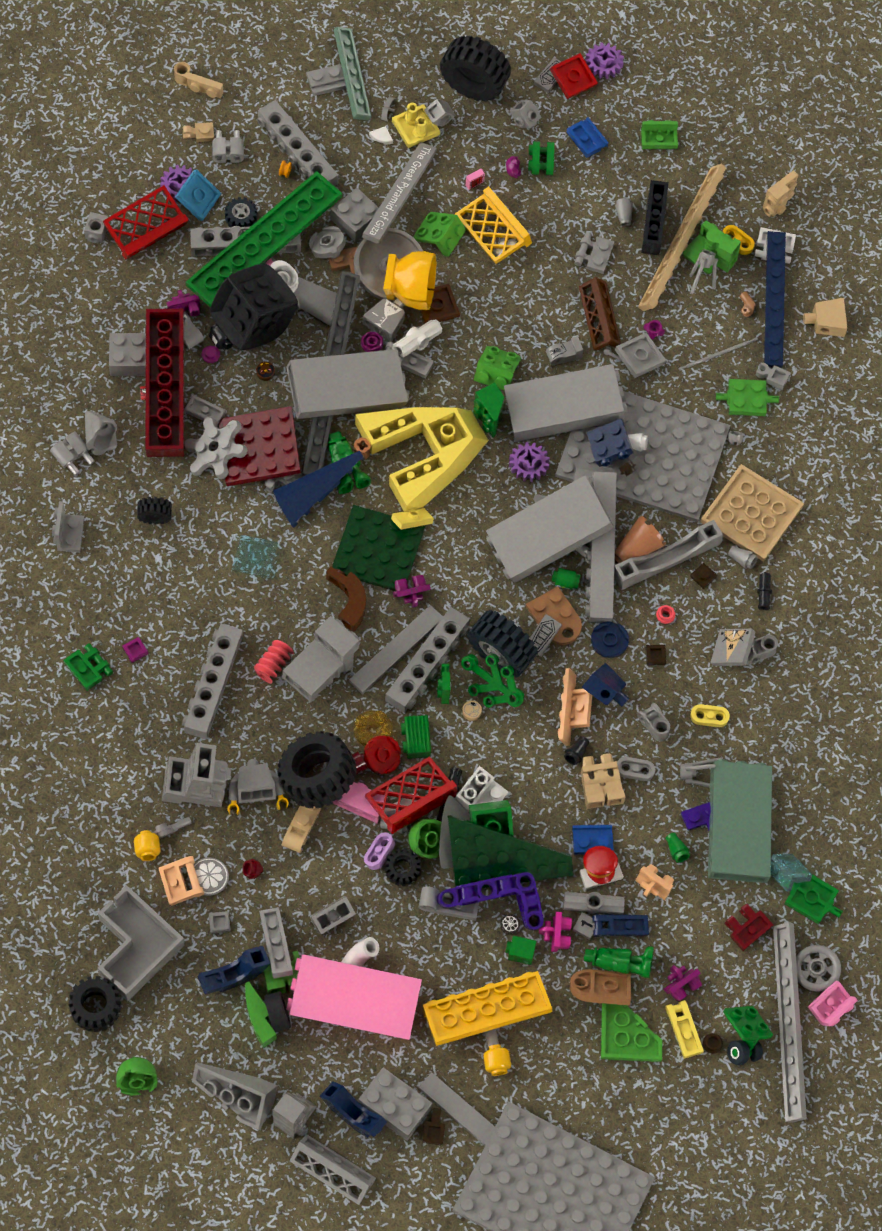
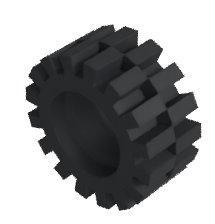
M154 496V498L147 497V499L142 498V500H139L137 506V519L139 521H143V523L148 522L149 524H164V522L168 523L171 520L172 504L168 499L164 500L162 497L157 498Z
M398 848L397 852L393 850L391 855L387 856L385 872L387 878H390L391 883L395 882L397 886L399 884H402V886H406V884L411 885L420 875L421 861L418 859L417 854H413L411 849L407 851V848H404L401 851ZM399 861H406L410 864L411 869L408 873L401 874L396 871L395 865Z

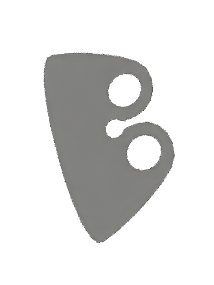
M450 795L445 803L440 833L439 856L440 865L443 869L453 867L448 815L470 821L468 811Z

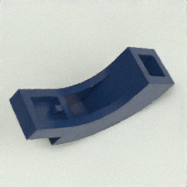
M259 946L245 950L234 962L217 969L199 973L197 977L204 994L216 991L221 993L254 979L267 969L270 961L264 947Z
M334 1081L319 1096L335 1114L367 1138L369 1136L375 1137L387 1123L382 1116L362 1106L343 1085Z

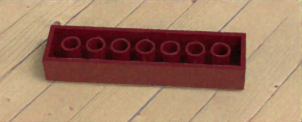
M183 308L146 309L145 450L147 457H184Z

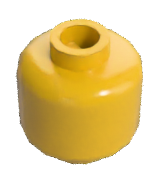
M149 830L141 831L134 838L135 854L142 861H152L161 852L158 835Z
M500 1044L489 1046V1050L484 1052L485 1070L488 1073H491L492 1076L508 1073L507 1070L511 1068L508 1049L502 1048Z

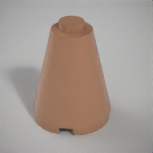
M643 516L636 520L616 548L614 561L617 564L629 558L651 554L666 545L661 534L652 524L647 525L645 523L647 519Z

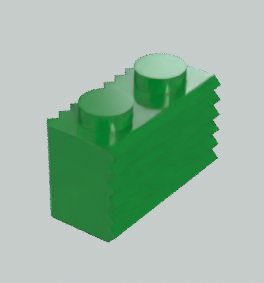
M428 715L406 716L404 723H401V735H405L406 741H402L403 753H407V759L431 757Z

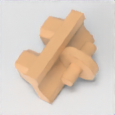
M652 864L647 867L643 866L635 880L641 887L646 889L643 895L648 897L652 893L656 897L659 896L666 900L673 887L674 879L669 875H665L663 878L658 876V869Z

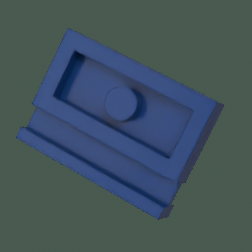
M589 117L567 128L566 133L586 158L601 151L602 148L608 147V141Z
M573 825L574 855L585 854L588 849L594 846H605L613 850L612 825Z

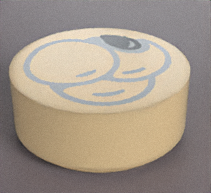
M468 701L463 705L462 714L465 719L475 721L481 716L482 707L478 702Z

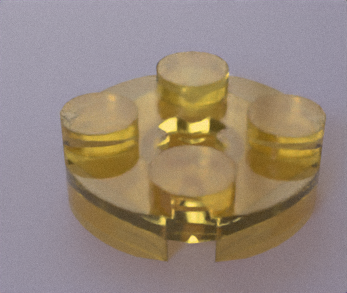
M366 711L357 716L353 728L354 737L363 746L375 736L385 735L391 737L392 723L383 711ZM372 725L378 728L375 734L367 730Z

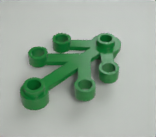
M468 654L463 657L461 661L463 669L467 671L472 670L488 682L487 684L479 685L474 683L470 685L468 693L471 696H476L481 692L496 690L504 694L495 697L493 695L486 696L483 699V704L488 708L500 703H508L512 707H518L524 702L523 691L516 688L513 667L506 665L501 669L500 673L499 658L496 654H490L485 659L486 664L491 667L492 675L478 665V658L475 655ZM490 657L494 659V663L490 661ZM505 669H508L510 674H507ZM501 675L507 679L508 687L503 684Z

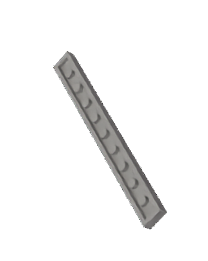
M787 922L773 926L785 1122L793 1123L806 1120L807 1116L794 924Z

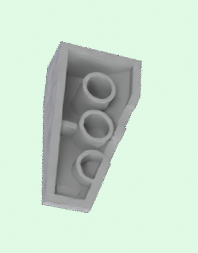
M198 1062L195 1064L192 1082L208 1096L219 1098L223 1102L221 1106L225 1110L231 1108L237 1113L236 1119L256 1130L261 1129L274 1104L278 1087L258 1077Z

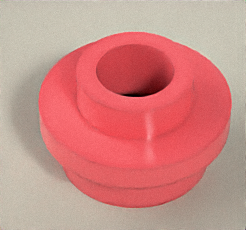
M664 605L658 608L656 617L659 622L669 624L675 619V611L671 606ZM668 613L669 617H663L662 614Z

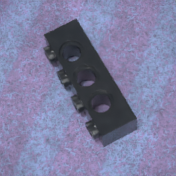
M650 181L641 253L660 254L669 182Z

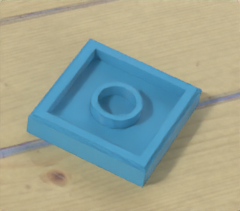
M196 169L190 174L175 198L198 220L203 221L222 193Z

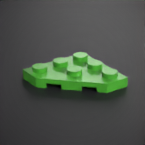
M601 1004V1059L662 1062V1039L657 1034L655 1035L628 1005Z

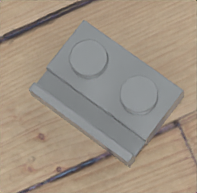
M340 64L306 72L313 96L347 89Z

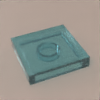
M241 535L232 571L269 579L278 542Z

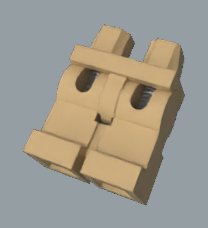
M610 753L600 756L601 764H594L592 756L583 757L581 777L586 809L604 807L605 801L606 806L624 804L625 793L622 788L617 761L614 762Z

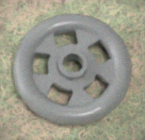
M822 945L808 946L796 956L798 983L804 988L815 992L825 991L835 981L839 980L841 963L835 952L828 947ZM818 953L819 958L811 960L810 954ZM827 958L832 961L833 965L827 967L824 961ZM802 963H808L807 971L801 970ZM819 966L821 970L816 972L813 968ZM828 972L831 977L825 981L822 977ZM809 975L817 978L815 983L807 980Z

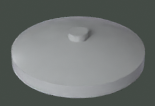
M395 228L388 229L380 244L363 239L354 255V271L356 275H360L359 283L374 297L387 299L383 287L389 254H396L397 258L401 259L411 252L423 251L420 244L408 233Z

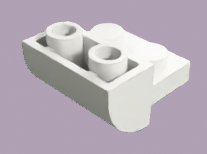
M479 766L456 795L455 799L469 812V805L502 801L508 794V791L495 782L491 774Z

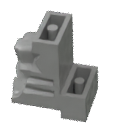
M332 616L315 631V639L283 670V679L310 702L317 698L327 685L333 683V678H339L342 672L346 673L353 668L354 653L359 649V637L353 631L349 632L344 628V624L339 619L335 620Z
M196 743L189 759L169 757L165 768L162 801L177 804L189 802L222 807L225 795L224 790L226 782L230 779L231 769L228 768L226 761L215 759L216 745Z

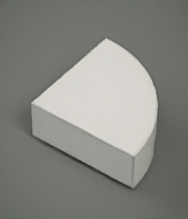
M386 126L369 132L372 140L384 143L385 145L393 144Z

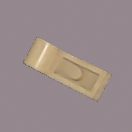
M178 62L174 66L175 81L177 83L187 86L194 92L206 93L212 98L222 97V83L190 73V66L186 62Z
M299 806L284 836L282 846L301 853V847L305 845L307 836L321 808Z

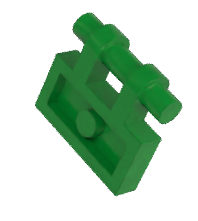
M90 643L85 645L84 649L87 653L84 655L78 649L63 660L64 664L86 691L102 681V676L99 673L104 672L107 677L113 674L110 664L107 660H103L99 655L98 649L96 647L93 648ZM93 659L98 665L93 667L89 660Z

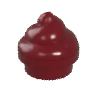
M250 859L244 862L242 871L249 879H255L263 873V867L258 860Z

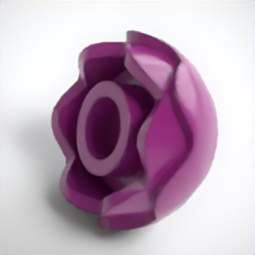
M511 156L506 161L507 173L513 178H518L521 174L518 156Z
M367 332L361 337L362 349L365 352L380 351L383 347V337L377 332Z

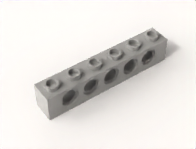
M276 100L258 110V124L262 128H266L271 140H276L281 152H286L290 162L299 168L303 178L307 177L308 179L317 171L332 185L336 186L338 184V174Z
M198 227L190 229L192 257L217 256L250 227ZM300 234L277 253L301 252Z
M450 607L388 690L385 701L403 713L407 709L411 710L417 701L415 698L418 694L422 695L427 688L426 683L429 679L433 680L438 673L437 668L440 664L442 665L447 662L448 654L451 650H456L460 643L458 641L460 637L467 635L470 630V618ZM453 630L455 631V633L448 634L446 631ZM442 644L444 648L439 649L436 645ZM432 659L434 662L427 663L425 662V660ZM420 673L423 677L416 678L414 674ZM410 688L412 692L406 693L403 689Z
M220 624L218 630L215 629L212 638L214 640L213 646H209L206 655L208 657L207 663H203L201 668V680H197L194 688L196 692L195 697H191L189 701V714L183 718L182 726H184L186 734L203 739L208 738L243 638L242 629ZM221 645L229 646L227 649L220 648ZM218 661L223 663L221 666L214 665ZM209 679L217 680L215 683L207 682ZM203 696L211 697L206 701L201 699ZM197 713L204 714L202 718H197L195 715Z

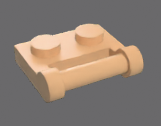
M188 856L159 867L168 902L171 906L204 895L203 887H200L194 868L195 861L193 856ZM182 867L187 868L193 888L187 891L181 871Z

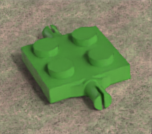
M729 379L727 393H716V401H727L729 415L766 416L767 403H779V396L768 395L766 381Z

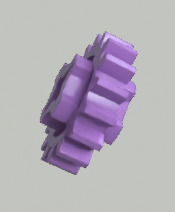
M600 43L599 47L595 44L593 49L589 48L585 60L590 70L593 71L594 76L598 74L599 79L602 76L608 79L609 75L614 78L616 73H620L621 68H623L624 56L621 55V50L616 51V46L610 47V43L604 46L603 43Z
M176 165V169L169 167V173L164 171V177H161L160 187L165 185L175 202L178 201L175 198L176 194L192 173V168L186 170L185 165L182 168Z
M526 442L524 447L519 444L518 450L514 448L509 457V467H512L511 473H517V479L522 476L524 482L527 478L531 482H533L535 477L537 480H540L541 475L545 476L546 470L549 469L550 457H546L547 451L542 452V446L535 447L536 443L529 446L528 442Z

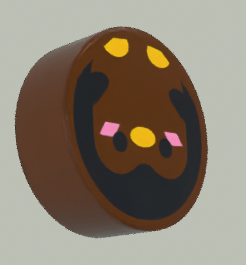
M270 362L260 363L256 368L257 377L263 381L271 380L275 375L273 364Z

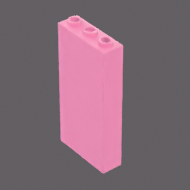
M303 954L301 958H297L295 970H298L297 978L292 979L290 988L294 993L292 998H288L286 1010L290 1011L289 1015L406 1040L410 1039L422 979Z

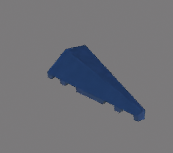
M361 451L355 452L273 490L280 508L293 528L298 525L297 521L304 514L307 516L310 513L309 509L317 501L320 503L341 483L340 479L346 473L350 474L353 471L352 467L359 460L363 461L365 459Z

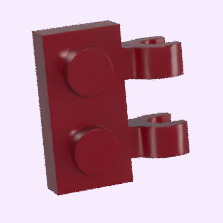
M747 903L739 910L748 919L747 922L741 926L732 915L724 923L733 931L730 937L742 951L746 950L773 927L772 922L761 910L755 913Z

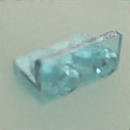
M793 854L772 855L771 876L786 891H791L794 882L811 881L812 874Z

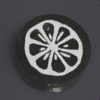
M513 914L505 915L500 922L501 931L506 935L516 934L520 929L519 918Z

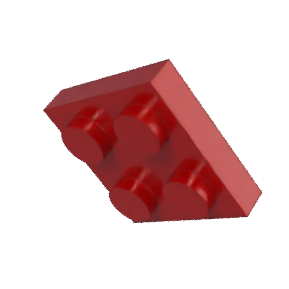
M581 53L549 69L567 99L598 84Z

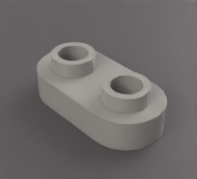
M622 757L617 761L621 777L649 781L655 774V766L648 760ZM627 766L629 770L624 771L622 767ZM646 769L648 774H643L641 771Z

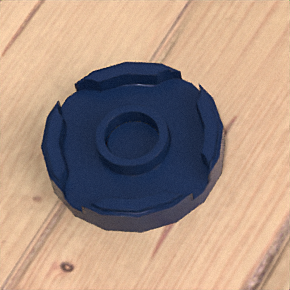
M602 622L594 628L591 634L593 649L603 657H619L628 647V632L619 623Z

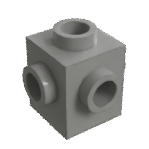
M520 100L510 110L515 124L520 128L531 129L536 126L537 121L541 118L537 106L531 100Z

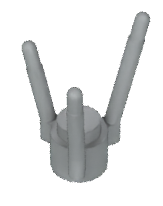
M702 250L690 273V276H693L700 264L690 291L691 294L694 293L703 268H710L711 265H713L712 289H716L718 258H715L716 254L709 250Z
M723 758L680 764V779H685V784H696L710 788V783L694 780L692 777H696V770L715 768L716 765L711 763L714 760L717 761Z

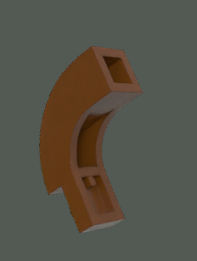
M330 567L326 571V579L343 590L349 600L346 607L338 615V619L344 624L345 628L355 632L363 621L366 611L365 589L354 573L350 572L345 576L340 569Z

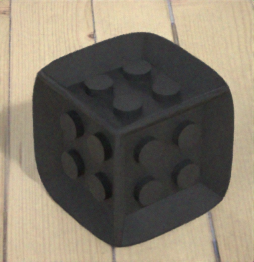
M257 264L237 271L223 281L213 299L210 313L215 323L232 344L240 350H249L267 344L284 333L296 312L298 300L291 288L268 264Z

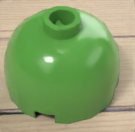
M423 819L412 826L408 835V843L415 854L428 859L439 857L437 855H439L442 822L435 819Z
M129 1058L122 1062L117 1069L116 1086L121 1089L123 1094L130 1096L141 1095L138 1092L139 1090L149 1089V1092H151L157 1086L156 1069L145 1058Z

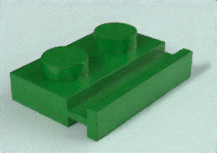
M449 664L441 665L440 679H438L437 698H441V704H449Z

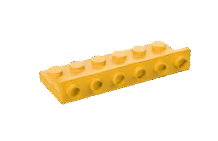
M538 971L526 972L519 977H509L495 984L489 983L481 988L468 989L464 993L451 994L446 998L430 1000L423 1004V1015L427 1019L436 1046L552 1012L551 1003Z

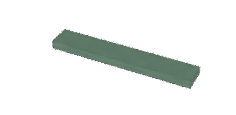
M336 26L334 35L353 119L370 120L371 112L352 29Z

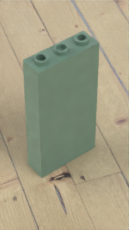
M725 759L714 760L713 764L716 767L711 768L710 771L711 814L709 824L708 878L767 883L771 876L772 766H766L765 763L747 764L745 761H737L735 763L728 762Z

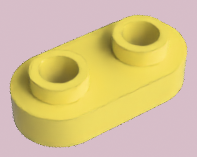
M698 704L692 708L690 718L697 725L724 727L729 721L730 714L724 707ZM697 714H702L703 718H698ZM716 716H721L722 720H717Z

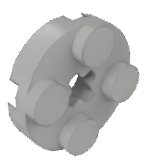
M328 226L322 228L323 231L320 233L315 232L309 241L314 257L323 259L337 258L346 244V238L341 230L335 226Z

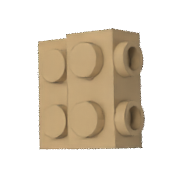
M794 170L767 190L763 210L767 216L773 218L777 214L781 215L786 210L787 201L793 197L794 189L797 185L798 174Z

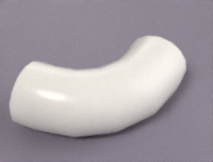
M372 937L361 940L347 952L341 963L362 967L368 959L375 957L379 953L378 942Z

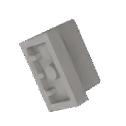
M59 501V507H55L54 511L56 525L52 527L53 544L57 545V551L80 553L85 518L82 515L65 514L64 503Z

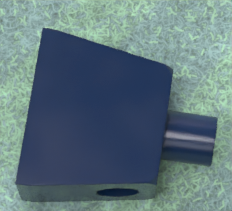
M606 663L597 669L582 686L584 690L605 705H609L614 700L623 707L630 699L622 692L626 683Z

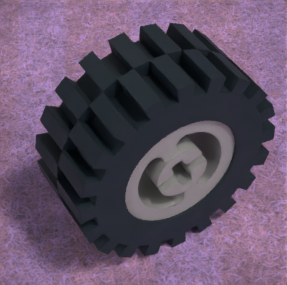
M485 611L468 631L467 638L469 643L473 645L475 651L480 653L479 655L482 658L486 659L490 654H496L499 658V669L501 670L506 665H510L514 669V677L518 678L538 655V649L534 646L533 640L529 639L530 636L524 633L520 626L517 627L511 619L508 620L503 614L500 616L496 611ZM490 657V661L494 663V659ZM505 669L506 673L510 674L509 670Z

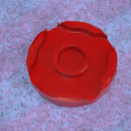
M381 735L373 737L368 741L364 749V761L367 767L377 774L393 772L401 761L400 746L390 736Z

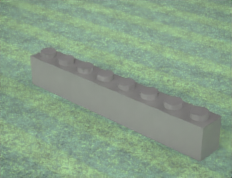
M594 471L593 476L589 477V480L615 527L617 472ZM615 528L588 542L590 543V550H587L586 559L590 561V568L586 569V580H589V586H586L585 594L586 598H589V605L585 606V616H588V622L602 623L612 622Z

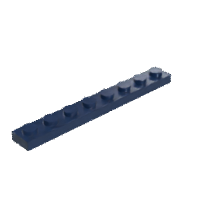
M768 231L764 363L769 367L775 365L782 368L786 232Z

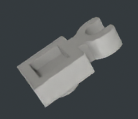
M765 363L760 364V369L764 371H756L758 378H767V384L783 390L791 375V372L775 365L770 369Z

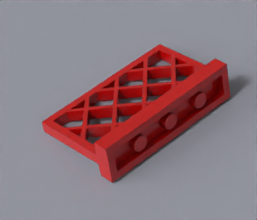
M163 185L103 220V224L122 251V256L127 260L185 226L189 219L185 214L183 215L167 188ZM163 191L166 196V203L155 201L156 195ZM143 202L152 203L150 212L140 210ZM154 204L165 207L163 215L153 213ZM166 209H174L177 216L173 218L165 216ZM126 212H137L135 221L125 219ZM139 213L149 215L148 224L137 222ZM152 216L162 219L160 226L150 225ZM112 220L122 221L120 230L113 229L109 222ZM124 222L134 224L132 233L122 231ZM136 225L146 227V234L143 236L135 234ZM121 234L131 236V242L126 246L120 241Z
M429 756L366 793L365 798L387 824V829L390 833L394 834L446 803L449 795L453 798L456 797L457 785L453 780L450 781ZM429 764L433 771L432 774L421 772V769ZM409 775L417 776L416 783L405 782V778ZM420 777L431 778L430 785L419 784ZM434 779L442 780L445 783L441 787L432 786ZM392 785L401 786L400 793L389 791V787ZM404 786L415 788L414 795L403 793ZM417 789L429 790L426 796L416 795ZM377 794L385 795L384 802L375 801L372 797ZM387 796L398 797V804L386 803ZM401 798L411 799L412 804L409 806L400 805ZM385 808L396 809V813L390 817L384 811Z

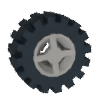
M238 197V200L234 198L232 203L230 201L225 207V221L229 227H250L256 223L257 208L255 203L252 204V200L247 201L245 197L244 199Z

